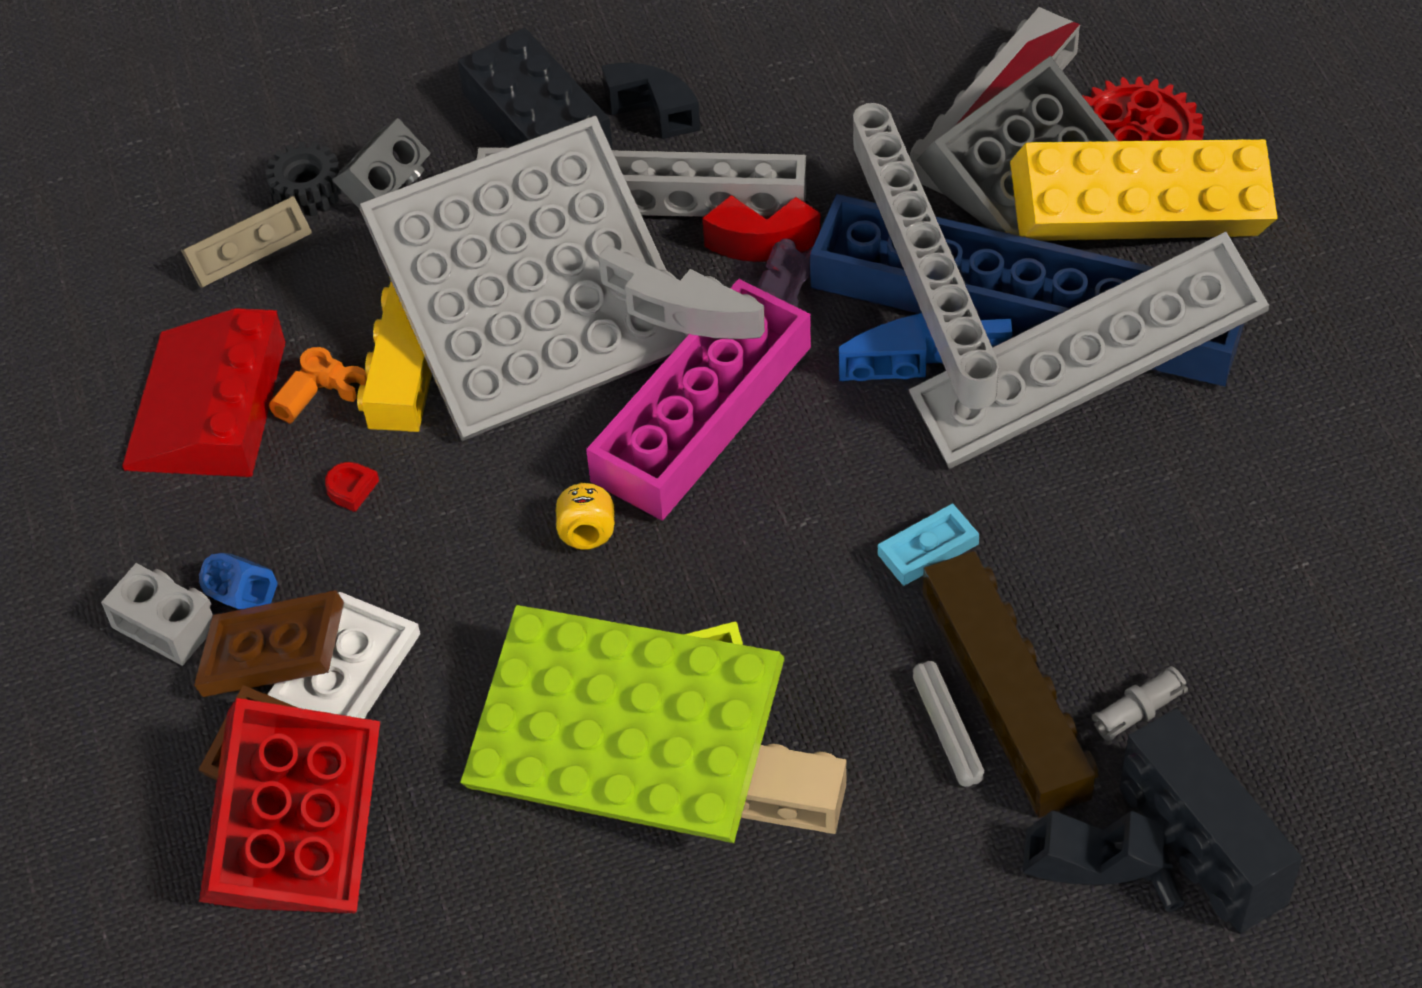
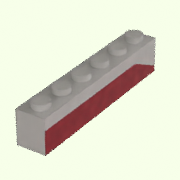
M1040 7L1037 8L1028 20L1024 19L1021 21L1015 35L1008 43L1004 42L1000 45L995 58L989 65L980 68L974 82L968 89L959 92L945 115H939L924 139L917 140L910 153V159L922 185L943 194L916 161L917 158L935 140L1049 56L1052 57L1063 71L1077 54L1080 24Z

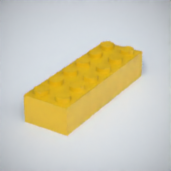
M1266 139L1025 143L1010 161L1019 236L1039 241L1216 237L1224 232H1227L1229 237L1258 236L1277 220Z

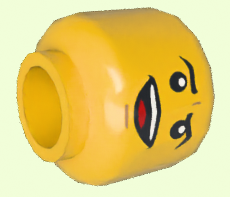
M580 483L565 489L556 503V529L560 539L568 546L585 550L597 548L609 540L613 534L615 523L614 504L610 494L602 487L590 483Z

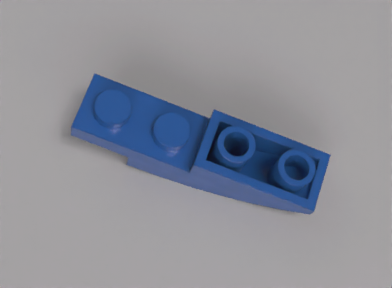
M920 313L896 319L877 326L839 346V381L926 377L927 363L943 364L923 314ZM1011 319L981 320L992 348L1012 338Z

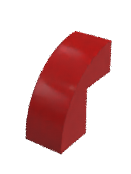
M732 195L702 218L705 247L732 259L751 262L775 261L800 254L814 246L821 230L820 213L797 197L792 199L768 220Z

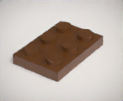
M334 590L213 615L194 686L202 697L237 691L243 685L253 688L329 673L344 606L343 599Z

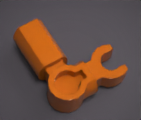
M309 348L300 357L301 370L299 372L295 371L269 402V407L275 417L291 424L314 397L318 388L325 387L329 390L334 388L342 399L354 402L357 399L356 391L349 384L359 383L360 385H366V371L358 366L344 367L342 362L332 358L330 352L325 348Z

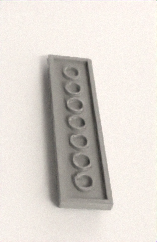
M1224 232L993 347L999 364L997 397L990 406L983 409H972L963 405L957 398L947 371L909 389V392L948 468L951 469L1267 312L1269 304L1227 232Z

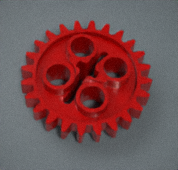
M1121 77L1120 86H1115L1110 81H1105L1104 91L1092 87L1091 97L1082 95L1118 141L1203 140L1204 126L1201 125L1203 115L1196 113L1197 104L1195 102L1186 103L1187 93L1185 92L1173 95L1174 85L1172 84L1161 89L1158 88V79H1154L1150 85H1144L1142 77H1138L1135 84H1129L1125 77Z

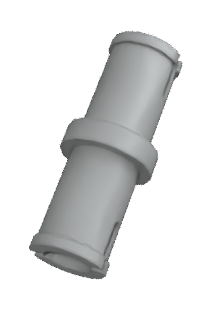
M1170 666L1142 686L1133 685L1125 690L1124 697L1092 715V720L1096 722L1094 725L1097 731L1105 740L1111 741L1116 735L1138 721L1148 722L1155 717L1156 710L1188 692V687L1184 685L1186 681L1175 667Z

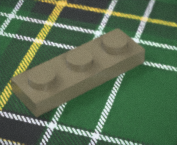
M293 196L181 251L201 288L312 234V231Z

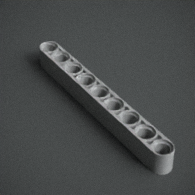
M866 103L861 105L853 114V146L858 161L957 398L968 408H986L997 397L999 374L997 357L891 113L881 104Z

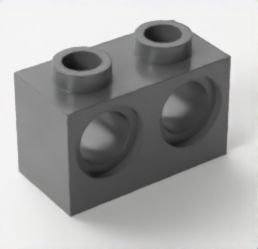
M396 118L382 127L332 180L360 209L361 203L398 190L403 183L408 186L424 172L425 169L421 164L431 153L401 120ZM393 151L399 156L400 163L394 158ZM368 176L375 181L377 189L370 184Z

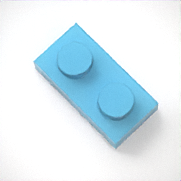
M952 503L879 543L878 556L901 584L905 586L923 576L924 567L957 557L979 544V533Z

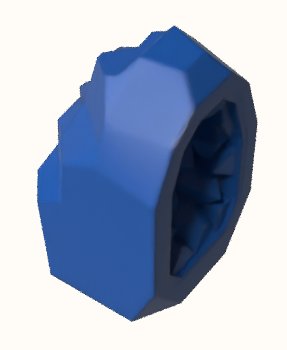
M228 553L211 554L204 560L199 573V584L205 595L237 609L270 604L278 585L271 569Z

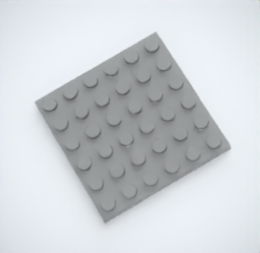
M596 116L360 204L362 216L461 441L666 360L689 335L649 323L627 313L626 296L601 283L598 256L608 245L622 252H630L638 257L640 261L658 270H666Z

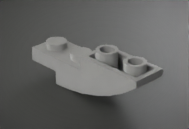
M610 245L598 256L601 283L626 296L627 313L670 330L712 338H760L765 332L764 305L748 294H740L722 285L714 277L704 276L690 269L681 280H678L670 272L658 270L640 261L634 254L622 252Z

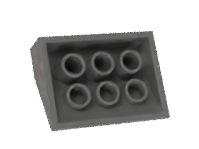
M1049 56L935 140L916 161L945 196L989 229L1019 236L1010 161L1025 143L1108 142L1118 140L1052 57Z

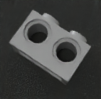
M137 563L101 602L113 629L182 666L207 638L213 617L210 609L211 602L202 592L195 588L187 590L175 584L163 571L158 569L151 571Z

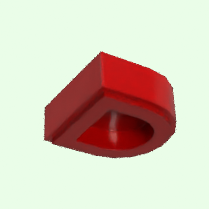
M344 462L334 466L325 477V486L331 501L353 512L358 510L379 482L377 471L354 462Z

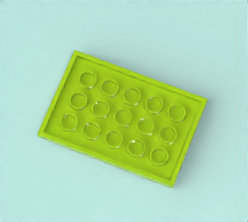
M516 605L460 783L469 789L734 843L785 658L779 651Z

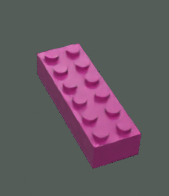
M738 279L730 289L740 294H748L764 305L765 332L760 338L727 339L689 334L586 449L590 482L663 521L811 348L809 313Z

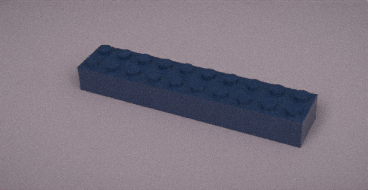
M836 194L810 253L811 288L919 314L922 313L877 204ZM936 217L980 320L1011 319L1012 336H1017L1154 268L1144 264ZM1245 323L1152 369L1225 387Z

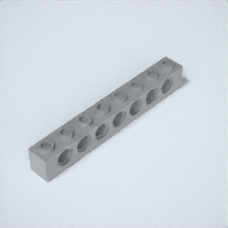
M479 147L476 160L507 148ZM612 150L641 215L704 217L731 195L764 218H770L795 197L806 203V155Z

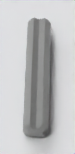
M933 661L917 664L913 668V680L959 784L963 787H969L980 783L984 778L983 766L937 664Z

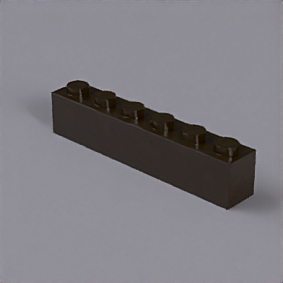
M975 551L924 567L923 596L1038 818L1047 815L1052 810L1057 812L1091 800L1095 778H1098L1096 762L1088 750L1082 751L1077 741V730L1071 715L1068 712H1061L1056 702V690L1048 674L1042 675L1036 665V653L1028 637H1021L1016 628L1017 620L1011 604L1008 601L1002 602L997 593V581L989 565L983 567Z

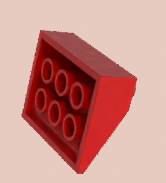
M234 308L161 332L122 465L124 471L252 477L269 411V402L272 399L285 347V339L277 310Z
M236 698L226 716L199 902L245 909L355 914L358 905L380 721Z

